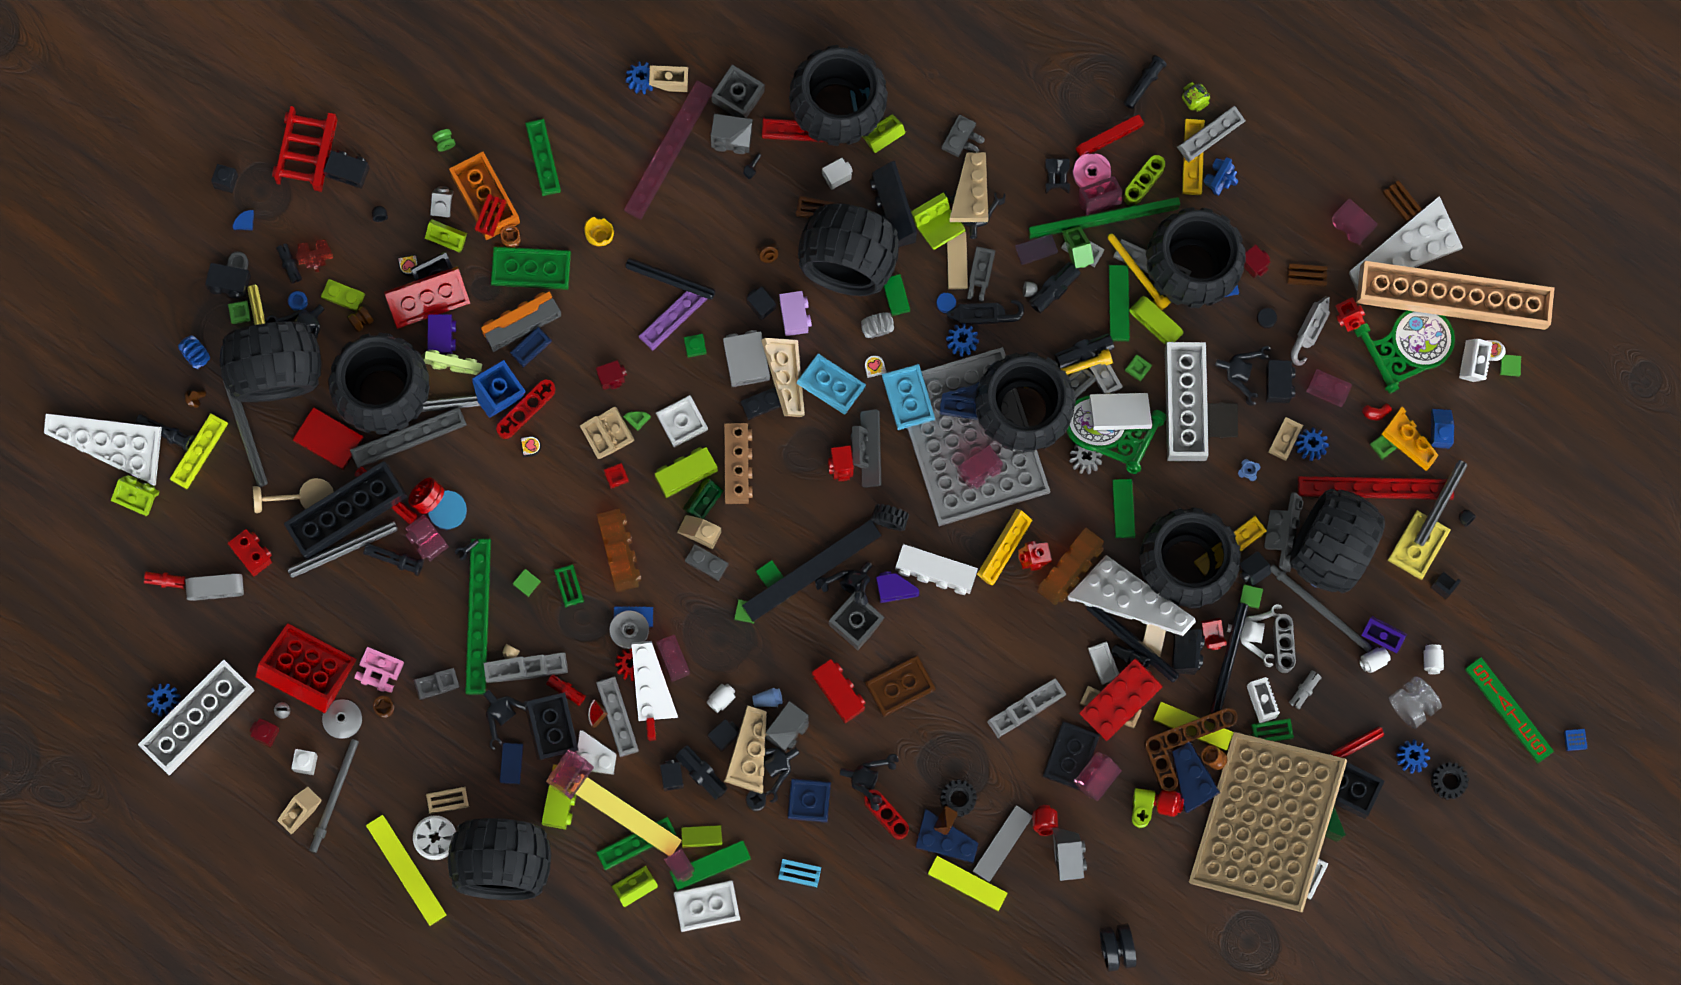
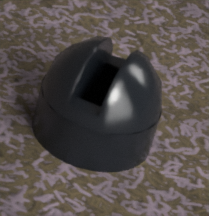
M383 206L374 207L372 210L373 221L382 222L388 219L387 211Z
M1464 510L1459 514V520L1465 527L1470 525L1476 518V515L1470 510Z

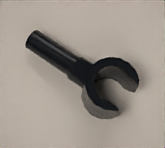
M759 153L744 168L743 174L748 179H751L756 174V170L753 167L761 157Z
M478 539L465 548H457L455 550L456 555L460 551L464 552V555L459 558L460 561L467 558V553L479 543Z

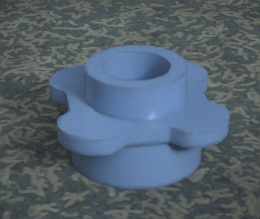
M1245 459L1242 461V468L1238 471V475L1241 478L1246 477L1250 481H1255L1260 465Z

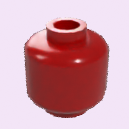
M1162 790L1159 795H1155L1154 806H1157L1159 814L1175 817L1178 813L1181 814L1183 810L1184 798L1181 797L1179 792Z
M1041 805L1038 809L1034 810L1032 813L1034 831L1038 832L1041 836L1052 835V828H1058L1057 811L1049 805Z

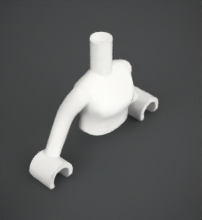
M1279 604L1274 605L1269 612L1246 617L1240 637L1241 643L1262 658L1266 667L1273 666L1272 663H1267L1266 659L1274 658V655H1266L1250 642L1262 644L1265 624L1257 623V621L1272 616L1277 618L1280 614H1276L1274 609H1282V606ZM1228 624L1227 632H1231L1232 625Z

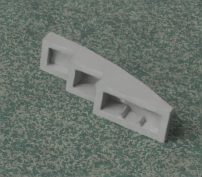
M564 652L546 656L516 657L484 663L486 683L568 673L566 654Z
M1055 678L1009 706L1005 711L989 719L987 723L997 738L1063 698L1066 693Z

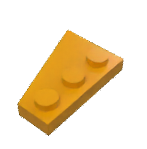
M1402 406L1381 435L1427 471L1438 457V454L1428 440L1419 434L1415 428L1417 425L1413 420L1410 421L1405 415L1406 410Z

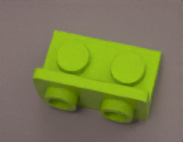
M127 475L118 479L111 501L147 516L155 497L159 495L160 491L156 490L151 484L140 483L135 477Z

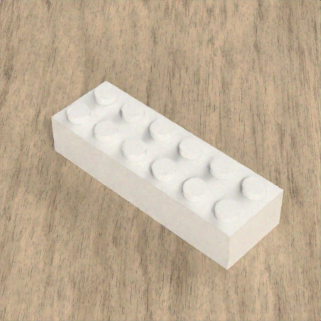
M1167 342L1165 346L1167 461H1206L1208 458L1206 342Z
M223 660L138 745L170 775L254 692V689Z

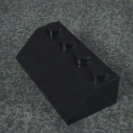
M892 161L872 172V179L869 182L872 191L875 190L877 194L875 202L877 208H881L883 213L880 216L888 220L898 232L899 247L916 243L917 230L896 163Z

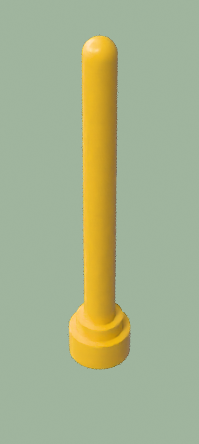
M1109 234L1108 240L1154 298L1153 302L1160 310L1166 308L1171 303L1167 296L1164 297L1159 294L1116 236Z
M1109 349L1101 351L1097 357L1073 364L1061 370L1065 371L1068 375L1098 364H1105L1107 366L1113 364Z

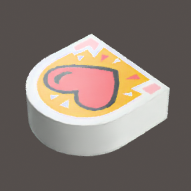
M1487 340L1493 344L1489 361L1502 359L1505 355L1504 345L1496 340Z
M870 356L866 360L865 371L867 378L886 373L884 361L879 356Z

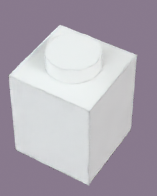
M843 158L822 168V175L831 190L851 180L852 167L849 162L845 163Z
M295 749L291 769L297 773L314 775L317 754L315 752Z

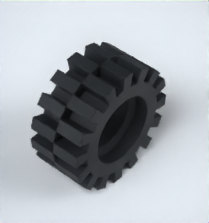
M877 504L875 505L871 521L881 525V527L904 531L909 514L906 511H902V509L890 507V505Z
M1444 763L1432 774L1431 786L1435 789V794H1439V797H1444L1446 800L1456 799L1468 788L1467 771L1464 772L1463 767H1459L1457 763ZM1453 774L1457 778L1456 787H1445L1443 784L1444 775Z
M953 780L942 790V808L947 806L958 812L957 816L963 817L968 815L976 804V791L967 781ZM956 791H961L966 795V802L961 806H956L951 801V795Z

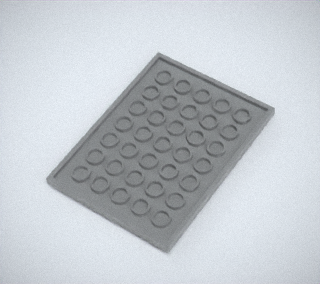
M1003 347L921 371L935 420L908 427L907 430L938 526L1050 493L1037 450L1024 453L1022 450H1008L1003 448L997 441H992L978 420L939 414L942 394L980 382L981 377L984 376L987 369L995 361L1005 358L1006 355ZM1014 388L1005 395L1002 401V414L1010 422L1028 427L1029 425L1017 389Z

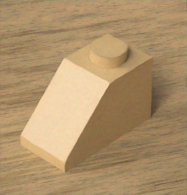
M650 65L649 85L666 91L687 92L688 67Z
M686 515L678 533L713 550L721 534V527L704 519Z
M307 787L292 798L277 821L292 834L316 810L322 800Z

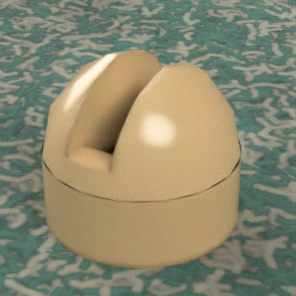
M506 644L503 649V656L505 659L516 658L520 650Z

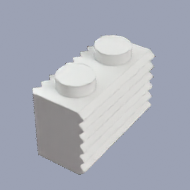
M1481 339L1466 340L1459 378L1472 382L1487 379L1486 372H1488L1487 368H1489L1488 364H1490L1488 361L1490 360V353H1492V342Z
M1266 677L1252 681L1247 685L1259 723L1275 719L1280 713L1277 704H1275L1274 693L1270 689V682L1267 681L1268 678Z

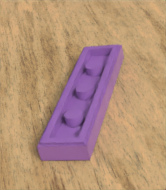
M686 291L642 332L639 338L653 351L697 310L707 298Z

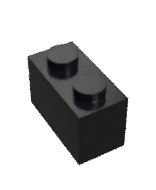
M338 150L337 152L331 151L324 174L327 178L362 189L370 168L364 158L358 156L353 158L348 156L346 152Z
M210 263L205 285L210 290L209 292L220 295L221 293H226L233 298L246 297L251 275L249 270Z
M1268 361L1266 365V402L1290 403L1292 397H1295V386H1292V379H1295V367H1292V361Z

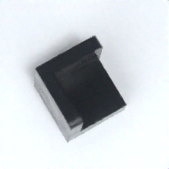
M1443 572L1431 586V589L1446 600L1461 580L1457 579L1455 581Z

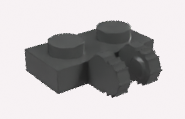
M959 115L942 146V150L959 158L963 148L972 153H978L979 149L977 146L967 143L969 138L977 143H983L985 139L973 133L976 126L975 122Z

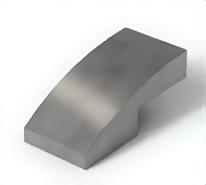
M454 668L414 680L419 700L459 688Z

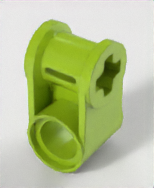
M1135 788L1132 823L1134 826L1144 828L1148 825L1152 816L1155 791ZM1140 814H1143V818H1145L1143 822L1138 817Z

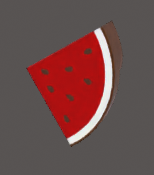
M596 699L592 701L588 710L589 723L595 728L608 714Z

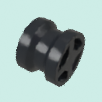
M750 791L746 797L747 806L753 811L762 810L766 804L765 794Z

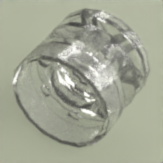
M1415 676L1411 679V682L1405 684L1407 692L1400 688L1389 697L1397 714L1414 729L1426 721L1424 713L1432 716L1434 711L1442 708V704L1434 690L1418 676Z

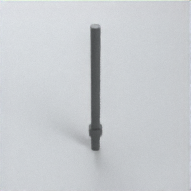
M351 739L320 823L314 830V839L309 849L311 852L317 853L321 840L325 838L327 833V824L359 743L355 739Z

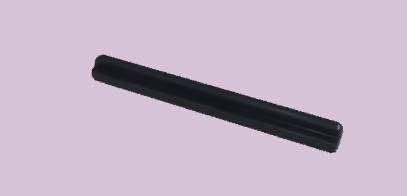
M631 258L626 262V268L710 300L715 296V289Z

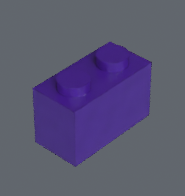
M428 315V350L439 351V354L445 356L456 351V339H453V332H456V321H453L452 315Z
M1372 616L1361 636L1398 653L1407 634Z

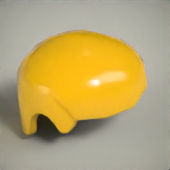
M591 217L585 223V237L590 244L606 246L613 240V226L605 218L596 219Z

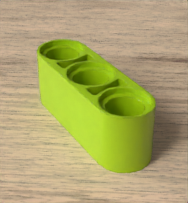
M1159 155L1152 156L1128 185L1124 194V201L1127 205H1137L1162 175L1165 167L1163 157ZM1157 163L1161 168L1154 169L1151 164ZM1140 178H1147L1149 183L1143 184ZM1135 192L1138 197L1131 198L1128 193Z
M1142 296L1129 309L1130 313L1165 345L1167 342H1176L1183 334V330L1145 296Z

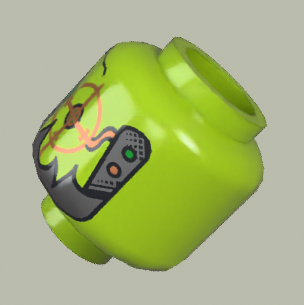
M1192 82L1184 87L1185 92L1182 94V99L1190 110L1198 112L1209 105L1210 95L1201 83L1194 84Z

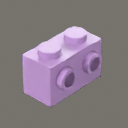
M802 291L779 294L785 336L808 333V327L812 325L810 315H806L805 308H808L807 296L803 297Z

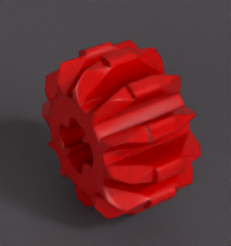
M632 648L629 649L630 653L628 654L623 649L622 654L624 657L620 655L616 657L621 661L615 663V667L620 668L617 673L618 675L624 673V680L630 675L631 681H634V666L629 668L628 662L631 663L633 661Z

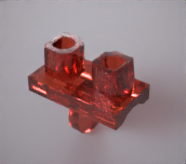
M325 239L315 241L317 250L313 251L309 250L308 243L298 244V253L296 254L298 264L306 263L307 269L314 268L316 273L320 272L319 266L326 265L325 259L333 258L332 251Z

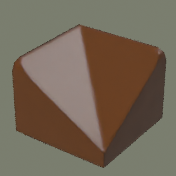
M944 806L934 826V830L944 835L948 834L958 812Z

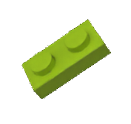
M431 219L425 239L461 252L467 233Z
M328 279L321 297L357 312L365 293Z

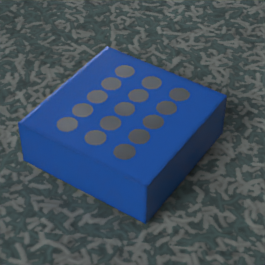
M1585 729L1564 731L1566 751L1587 749Z

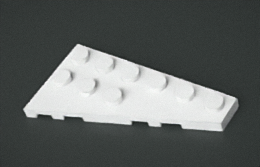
M1440 196L1349 272L1356 290H1358L1360 265L1364 261L1415 268L1463 248Z
M46 414L45 434L118 469H122L137 478L145 480L151 485H156L162 427Z
M1107 555L1068 595L1070 601L1082 602L1086 606L1098 607L1105 612L1131 620L1136 619L1143 624H1152L1182 636L1196 622L1194 617L1170 600L1168 601L1159 596L1160 593L1156 594L1148 584Z

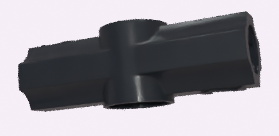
M1068 262L1056 275H1052L1043 284L1042 289L1029 300V304L1036 312L1041 314L1054 300H1058L1066 292L1067 287L1081 272L1078 268H1075L1073 263Z
M1107 333L1091 340L1079 341L1073 347L1057 352L1054 356L1058 367L1062 369L1094 358L1103 350H1114L1115 347L1111 336Z
M688 745L675 756L681 765L688 770V774L699 786L702 785L715 800L728 790L726 785L714 774L715 772L709 764L701 760Z

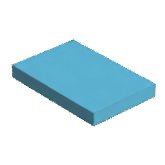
M820 354L815 356L796 383L844 415L866 386L865 383Z
M919 364L882 374L897 430L935 420Z

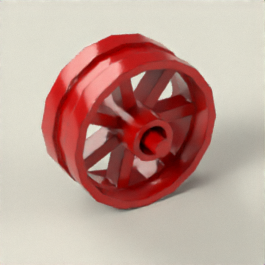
M425 478L414 487L408 502L419 513L426 514L440 503L444 495V488L434 478Z

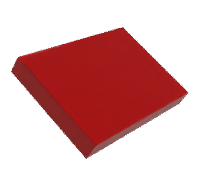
M313 407L293 438V441L344 470L352 457L350 450L358 447L364 437Z

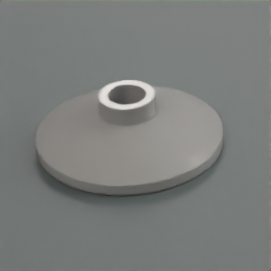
M636 611L621 612L614 617L610 624V636L615 644L622 648L630 649L633 642H644L649 634V625L646 618ZM630 629L634 631L631 635L626 633Z
M340 699L333 701L326 713H323L322 723L328 734L335 738L345 739L357 733L362 724V714L355 703ZM344 715L345 719L343 721H339L338 716Z

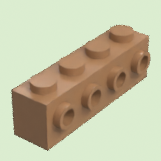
M748 423L724 424L725 504H749V498H753L752 486H749L748 479H752V467H748V460H752V448H748V441H752V429H748Z

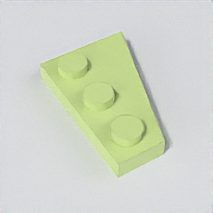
M428 350L421 355L425 364H430L433 369L440 370L450 367V370L453 372L477 375L481 372L482 364L477 363L475 359L466 358L463 360L454 354H447L445 356L439 354L440 352L436 350Z

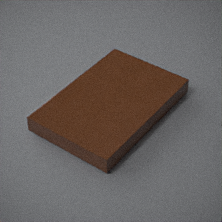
M918 655L865 682L883 717L936 690Z

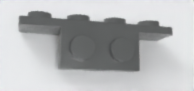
M877 409L862 411L860 413L861 426L852 427L853 465L862 468V487L881 486L880 412Z
M1291 493L1288 511L1270 510L1264 546L1268 550H1282L1279 568L1286 572L1291 571L1290 555L1297 539V529L1300 526V510L1303 508L1302 497L1297 493Z

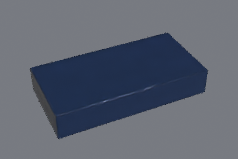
M537 327L510 352V355L524 368L552 341Z
M503 743L500 783L520 785L523 744Z

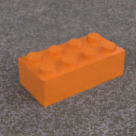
M484 152L449 168L450 175L476 223L488 194L493 197H499L502 200H507L494 236L500 234L505 226H516L520 223L516 210ZM493 201L490 202V205L480 227L482 229L492 207ZM499 203L496 206V209L488 226V231L491 230V227L501 205ZM483 234L486 240L492 238V236Z

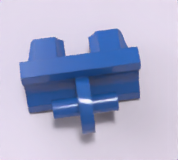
M1228 157L1225 160L1216 158L1212 168L1218 173L1216 176L1207 174L1204 179L1205 185L1211 188L1213 193L1218 196L1223 188L1228 189L1230 185L1236 186L1238 180L1235 178L1237 174L1234 170L1235 166L1231 163L1232 159Z

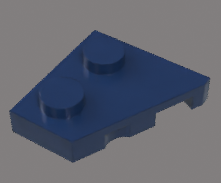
M979 382L969 387L959 388L956 391L943 393L939 414L978 420L975 398Z

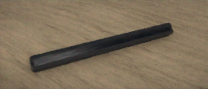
M1239 602L1236 609L1210 714L1222 710L1249 607L1245 603Z
M1086 607L1087 611L1132 649L1136 650L1138 654L1150 658V664L1168 680L1175 682L1178 679L1179 673L1110 614L1098 607Z

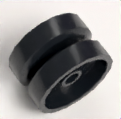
M1129 924L1117 925L1116 937L1111 927L1100 928V946L1107 971H1117L1120 967V959L1126 969L1136 967V953Z

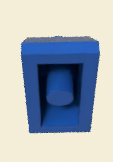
M1432 409L1430 444L1433 448L1450 449L1454 443L1452 410Z

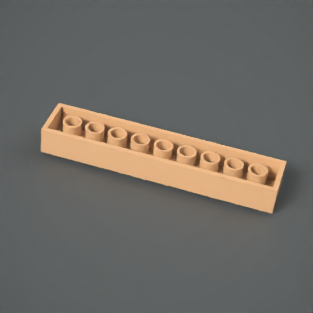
M1364 261L1360 265L1356 303L1545 330L1551 325L1554 288Z

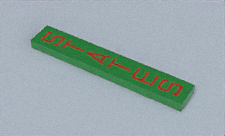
M1482 657L1465 669L1537 764L1554 752Z

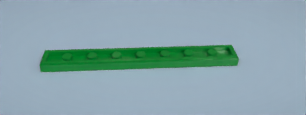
M1177 197L1032 226L1029 228L1028 236L1029 239L1059 234L1064 230L1078 226L1084 229L1179 209L1180 200Z
M478 539L479 543L471 549L466 695H483L486 692L484 663H487L491 539Z

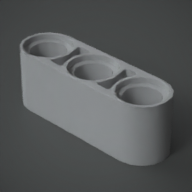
M242 574L194 577L185 580L187 600H205L244 595Z
M1280 614L1273 623L1275 665L1279 672L1288 673L1296 663L1293 621L1289 615ZM1278 621H1286L1287 628H1281L1278 625ZM1281 639L1287 640L1289 647L1283 648L1279 641ZM1281 659H1288L1290 667H1284L1281 664Z

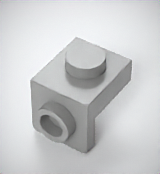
M437 187V189H434L431 201L432 216H451L453 190H449L448 187Z

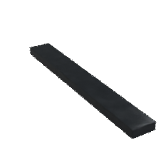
M869 520L743 604V609L751 621L754 622L882 535L874 523Z

